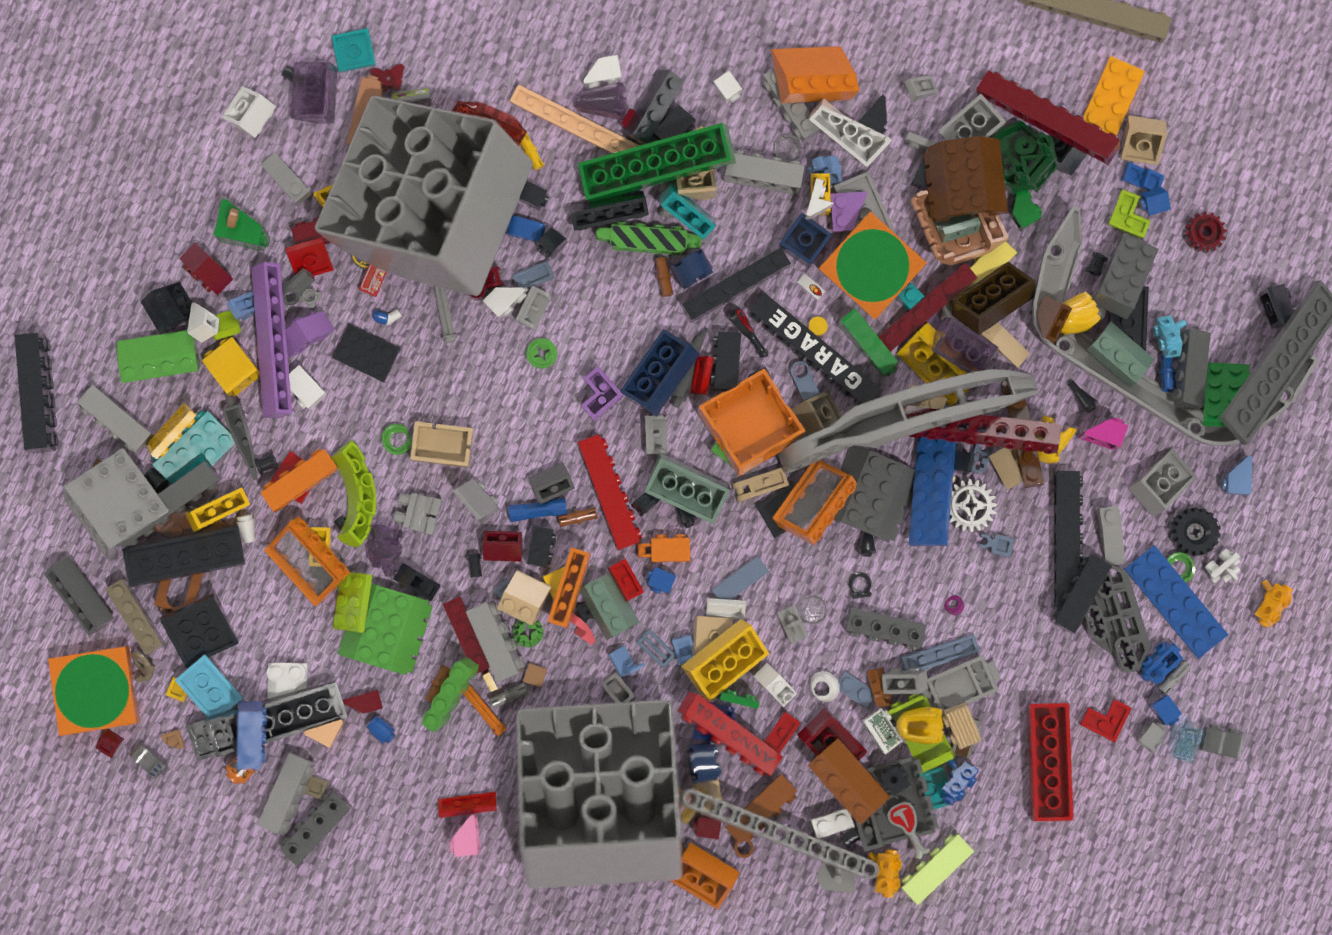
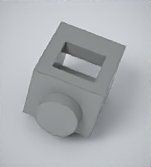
M1149 722L1136 741L1150 752L1155 753L1157 749L1154 747L1155 745L1159 746L1165 737L1163 735L1166 728L1158 722Z

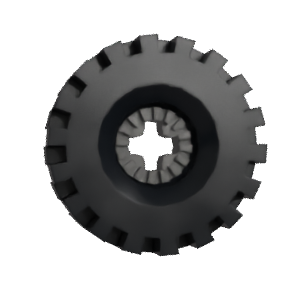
M1194 507L1184 510L1176 515L1174 521L1171 522V530H1169V535L1172 536L1171 542H1174L1176 549H1179L1181 553H1185L1188 556L1207 554L1219 543L1217 540L1221 537V533H1219L1221 527L1217 525L1218 519L1214 518V514L1207 512L1204 508ZM1192 527H1194L1195 530H1199V533L1196 534V538L1194 535L1190 534V531H1192Z

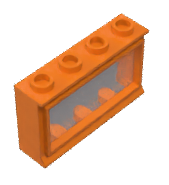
M821 460L812 463L773 516V520L778 527L815 545L822 538L823 532L828 525L833 522L837 512L843 508L849 495L855 491L857 483L851 474L849 475Z
M299 516L288 522L286 527L264 549L265 553L315 607L325 601L351 573L345 564L333 554V551L320 540V537Z

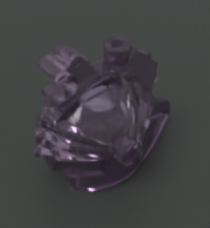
M371 525V530L365 543L366 557L372 562V567L380 568L381 563L386 577L397 575V572L392 571V565L398 564L396 559H399L402 553L401 549L403 546L399 542V537L403 538L402 529L397 530L383 525Z

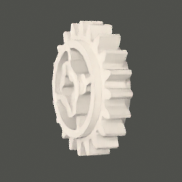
M971 479L967 481V485H965L963 480L960 481V487L954 484L955 492L952 491L951 518L949 523L955 521L954 528L961 525L962 532L967 527L970 533L973 532L974 527L977 531H980V524L986 528L988 526L986 520L989 522L993 521L990 514H996L992 508L996 507L997 504L991 502L996 496H989L992 489L985 491L986 484L979 487V480L975 481L974 485H972ZM966 491L964 501L955 503L958 495ZM974 492L980 494L984 502L978 501L975 498ZM969 500L971 501V504L975 505V507L972 508L971 511L969 507H966V504L969 503ZM985 509L982 517L975 521L974 516L977 510ZM956 510H961L962 512H964L965 516L967 517V521L962 519L958 515Z

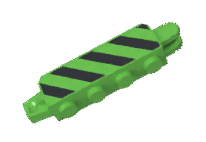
M616 222V225L612 224L611 228H599L596 230L597 240L610 242L611 248L618 251L682 256L686 253V250L701 249L702 238L698 235L689 234L688 230L678 226L673 227V229H665L663 225H654V228L646 227V224L636 223L635 226H627L625 222Z

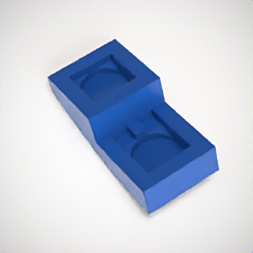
M1127 162L1120 181L1149 191L1160 188L1165 175Z

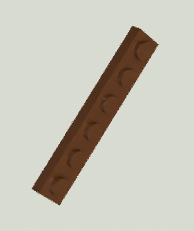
M1001 381L1004 396L1011 395L1007 382ZM1026 399L1007 406L1009 418L1030 420ZM1016 449L1024 488L1044 485L1038 452Z

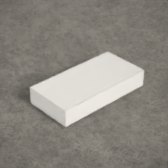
M707 598L706 617L745 619L746 601Z

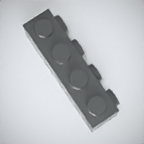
M1190 328L1180 334L1183 343L1181 356H1177L1176 385L1173 392L1174 406L1191 410L1204 406L1211 335L1209 332Z
M69 556L51 565L44 573L45 577L89 636L106 627L114 619L110 610L104 605L99 595L95 593L88 580L81 574Z
M850 608L845 631H849L850 636L860 638L862 634L868 636V640L879 642L880 638L887 640L886 644L898 646V643L906 644L905 648L917 650V647L922 648L927 625Z
M328 792L321 800L323 804L319 808L314 807L308 814L310 818L305 823L301 821L294 829L296 833L292 837L287 836L281 843L283 847L280 851L296 866L300 865L352 808L338 793L333 792L330 794Z

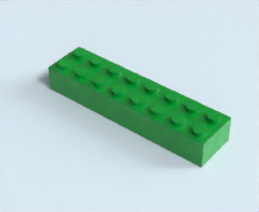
M719 123L580 162L578 167L586 200L591 202L734 164L736 159L728 126L724 123Z

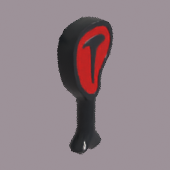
M740 308L732 310L730 312V319L737 329L746 338L750 339L760 358L768 357L769 351L764 348L755 335L743 310Z

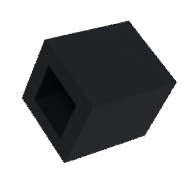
M528 181L519 197L520 202L539 211L542 207H546L550 199L547 190Z

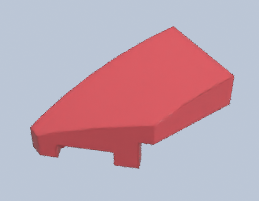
M573 614L571 622L578 626L574 633L593 645L595 638L592 631L583 620Z

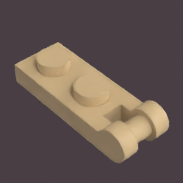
M779 468L736 482L732 486L737 492L738 496L736 498L739 503L787 487L789 483L783 468ZM748 485L750 492L745 494L743 487Z

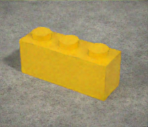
M241 487L185 515L193 531H196L249 506L250 503Z

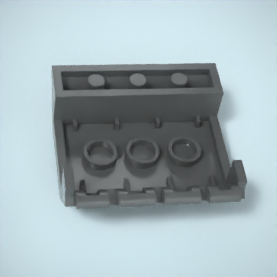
M852 446L848 450L841 471L849 475L851 474L857 485L855 491L849 495L843 508L837 512L833 521L854 527L884 542L895 541L899 531L896 525L902 524L906 514L903 507L908 508L913 497V493L910 490L914 489L915 470L870 450ZM837 477L831 494L833 493V491L842 479Z
M914 756L865 768L883 788L880 783L882 780L881 775L884 774L882 770L891 764L894 767L899 765L900 768L904 767L909 775L907 779L911 785L895 796L892 795L890 790H887L886 792L890 798L861 825L856 821L864 852L909 838L902 828L891 824L888 820L887 814L889 809L900 802H910L915 808L917 814V836L932 834L936 828H939L936 815L930 814V811L934 810L930 795L925 796V792H928L925 777L919 776V773H923L920 759L915 760ZM896 776L891 777L894 782L898 781Z

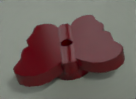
M398 64L391 70L386 69L385 71L374 68L370 70L371 76L378 77V81H381L383 93L392 88L398 91L401 89L405 67L402 64Z

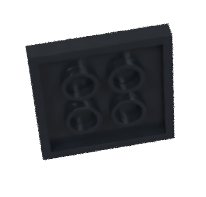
M213 593L160 617L162 626L186 668L193 665L204 654L209 658L239 644L236 634Z

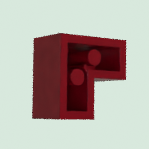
M196 243L179 258L184 263L182 268L197 282L199 279L202 280L203 284L201 286L209 293L213 291L218 296L233 280Z

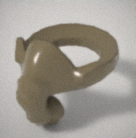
M134 651L132 653V660L136 667L144 674L143 676L137 674L134 676V680L142 683L149 681L153 676L155 665H150L142 653Z

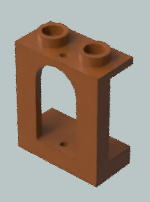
M206 573L192 575L186 600L180 607H173L167 601L171 580L161 581L154 605L159 606L160 611L170 613L171 610L180 609L197 601L201 582L205 578Z

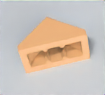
M344 719L304 731L306 736L331 748L344 725Z

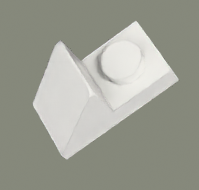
M816 178L805 219L809 220L833 206L832 202L819 199V197L823 198L826 187L822 186L824 180Z

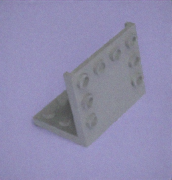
M124 448L64 486L65 502L108 561L116 557V546L169 511Z

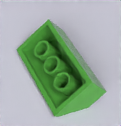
M188 330L117 341L118 367L122 383L199 371L201 364L196 339L187 333Z

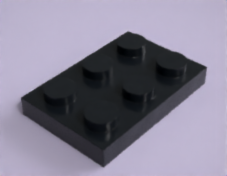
M349 324L332 358L385 383L401 348Z

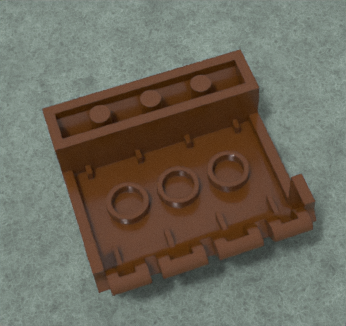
M976 136L940 141L928 147V151L923 153L925 166L930 167L925 169L927 185H932L927 188L929 203H934L929 206L932 220L935 219L939 223L951 221L950 217L983 212H988L989 216L1008 214L999 139Z

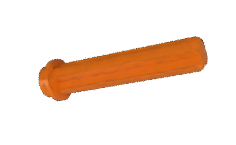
M469 684L464 696L494 731L493 734L499 737L507 730L506 724L503 725Z

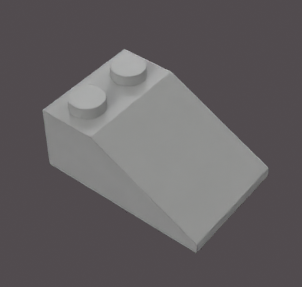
M980 94L945 124L938 133L945 140L976 136L991 138L999 129L1004 127L1006 121Z
M1172 448L1146 470L1128 489L1147 511L1155 517L1165 511L1197 476Z
M472 479L456 488L453 492L483 524L499 510L497 506L499 502L493 495L489 497L484 492L487 488L480 480L476 483Z

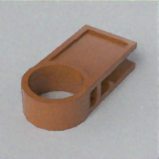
M884 667L867 671L874 701L880 708L889 706L892 702L891 694H883L882 674L885 673Z

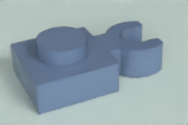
M987 534L980 535V537L987 540L986 545L978 544L979 548L986 549L990 547L991 554L1010 558L1014 542L1013 538L995 534L994 539H991Z

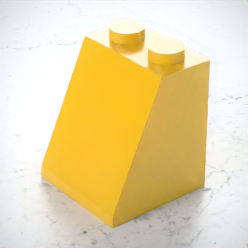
M227 337L219 343L220 346L216 350L208 351L204 355L205 358L202 362L226 394L234 398L260 377V370L233 337Z

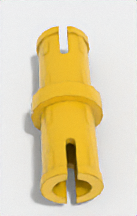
M525 132L517 136L516 138L523 151L533 162V170L536 171L544 167L545 164L537 152L538 148L533 145L528 133Z

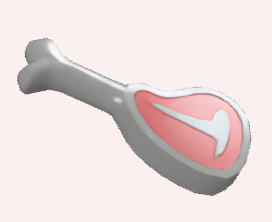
M907 801L892 806L887 814L888 820L891 824L904 830L915 848V858L921 859L923 854L929 853L930 849L922 846L916 835L917 814L915 808Z

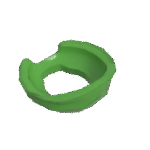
M392 424L382 433L383 446L391 454H404L412 445L410 434L403 425ZM394 433H404L406 435L407 441L403 446L398 448L392 446L390 438Z
M1173 553L1167 558V561L1171 565L1178 560L1185 563L1186 571L1180 576L1187 583L1195 574L1194 562L1185 553Z

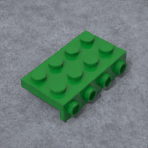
M1208 362L1203 426L1227 427L1220 417L1252 373L1249 372L1250 364Z

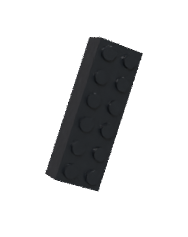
M39 333L15 335L24 450L31 453L56 451L59 440L54 431V427H57V418L53 416V408H55L56 404L55 398L51 395V389H54L53 378H50L49 371L52 370V361L48 359V351H51L50 341Z

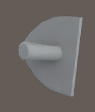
M834 851L829 854V858L832 861L836 858ZM850 857L847 859V866L849 868L853 866ZM822 863L817 876L822 889L854 893L855 875Z

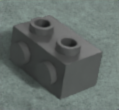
M564 462L529 477V481L540 504L575 489Z

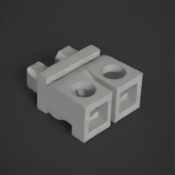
M411 493V495L400 494L398 504L408 506L406 514L396 511L394 522L403 525L404 528L433 536L437 519L427 517V514L438 517L442 499Z

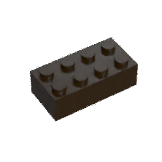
M1007 262L953 298L952 316L977 335H980L1033 299L1035 280L1010 262Z

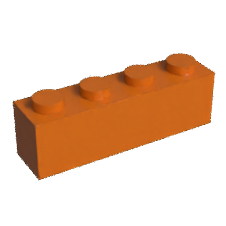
M317 449L311 454L312 457L307 461L301 460L295 465L296 468L291 472L285 471L279 476L280 479L275 483L271 481L263 487L264 490L260 493L273 512L277 513L339 470V467L326 449Z
M571 547L548 618L549 623L569 628L592 554Z

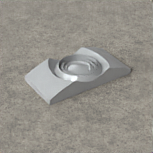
M981 655L927 678L928 690L919 695L925 693L931 707L942 709L943 714H945L946 709L964 702L969 704L995 693L999 689L984 656Z

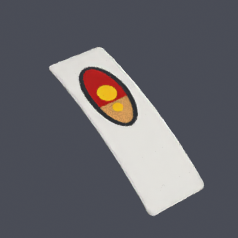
M806 274L797 282L817 300L825 292L822 287Z

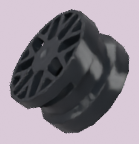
M643 493L631 504V507L638 512L640 511L639 516L642 517L660 499Z

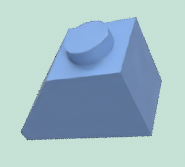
M1252 456L1244 457L1225 474V478H1222L1221 489L1224 490V494H1251Z

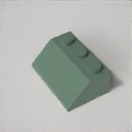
M1112 322L1104 328L1086 349L1129 388L1140 380L1154 361L1152 356Z
M610 573L581 588L580 593L606 640L640 623L629 602H626Z

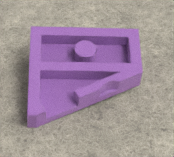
M867 191L830 194V202L833 203L831 207L833 233L852 232L867 196Z

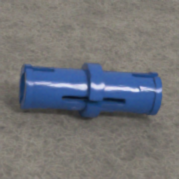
M1160 354L1161 369L1159 370V375L1162 382L1161 391L1171 392L1174 391L1173 375L1175 374L1172 366V357L1165 358L1163 354Z

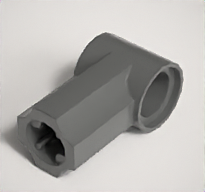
M302 268L289 282L282 284L283 302L286 305H295L299 301V296L315 281V277L307 269ZM288 292H293L289 296L286 295Z

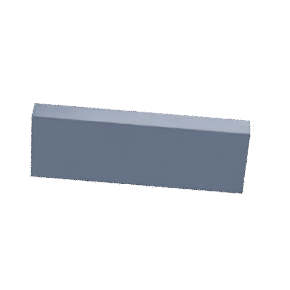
M757 556L714 587L712 592L717 599L731 600L767 574L769 570L759 556Z

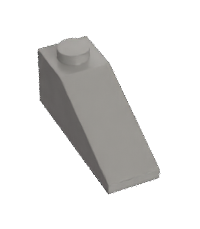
M276 153L272 154L261 164L297 207L312 196L309 189Z
M1119 506L1097 509L1096 516L1104 561L1113 565L1125 564Z

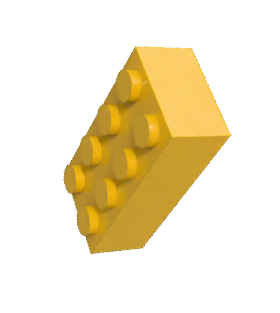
M740 619L681 667L698 693L708 701H711L768 656L769 652L752 625Z

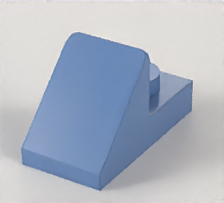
M253 292L231 299L226 303L236 320L241 318L244 321L255 314Z

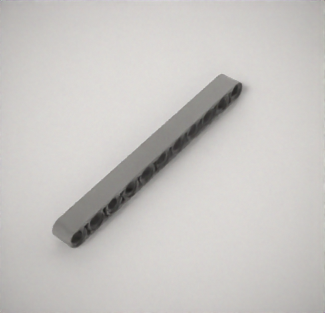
M684 790L679 795L680 804L688 809L858 877L871 879L876 877L879 872L878 865L874 861L697 790ZM688 793H691L694 798L691 804L686 801ZM706 800L710 801L712 805L709 811L704 808ZM725 807L729 810L727 818L722 816V810ZM741 815H745L747 817V823L745 825H742L740 823ZM760 822H763L765 825V830L762 833L758 830ZM778 829L783 833L780 840L775 835ZM796 836L800 838V845L798 847L793 843ZM814 843L818 846L816 854L811 851V846ZM832 850L836 854V858L833 861L829 858V853ZM849 857L853 860L851 868L847 866V859ZM867 864L871 868V872L869 875H867L864 871V868Z

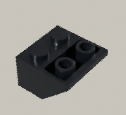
M179 281L150 291L141 300V304L159 334L173 330L189 320L192 301Z

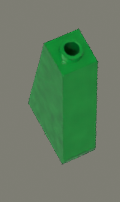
M855 308L840 320L837 326L882 377L886 374L890 376L897 370L895 366L899 362Z

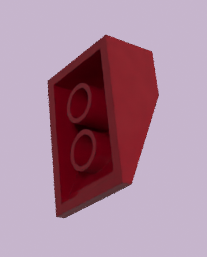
M825 708L797 734L817 756L838 738L858 761L868 752Z

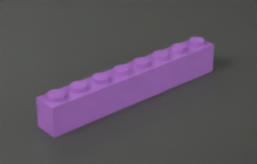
M263 262L251 268L263 418H282L292 414L281 269L278 263Z

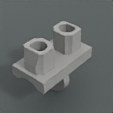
M795 605L777 612L790 644L809 637Z

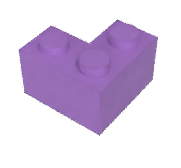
M313 311L307 314L305 318L297 317L291 321L292 325L285 328L288 358L302 353L311 344L327 338L335 330L324 311L318 313Z
M599 366L583 378L584 382L595 393L581 405L593 422L623 398V394Z

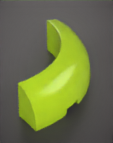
M351 440L331 456L339 467L348 497L346 520L337 538L348 546L359 547L363 544L371 530L372 518L376 513V490L372 473H369L364 462L366 459L358 446Z

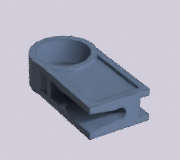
M802 361L794 363L790 373L802 401L819 395L820 393L809 366ZM798 364L807 368V374L803 378H797L793 374V368Z

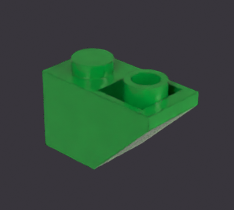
M1029 190L1015 193L1010 217L1020 232L1042 218V211L1030 199L1032 196Z

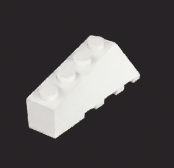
M824 98L811 111L809 117L811 122L866 167L892 141L891 138L846 117Z

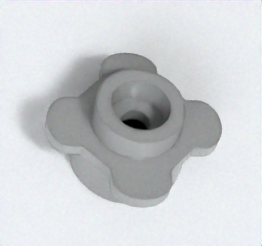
M309 286L299 296V301L306 303L308 308H314L315 303L322 298L320 292L313 290L312 286Z

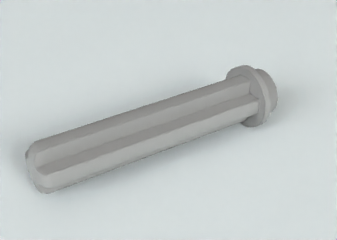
M434 286L444 336L442 340L445 343L455 342L457 334L454 333L446 289Z

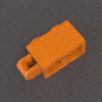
M685 534L674 535V538H667V535H655V538H651V544H638V558H652V563L690 562V538H686ZM646 547H651V554H646Z

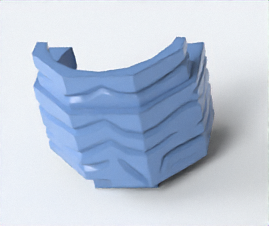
M819 156L811 160L812 166L807 168L809 177H811V174L830 173V187L842 182V172L838 156Z

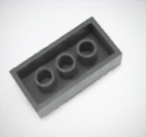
M1124 233L1116 244L1093 300L1097 306L1127 319L1136 306L1159 249Z

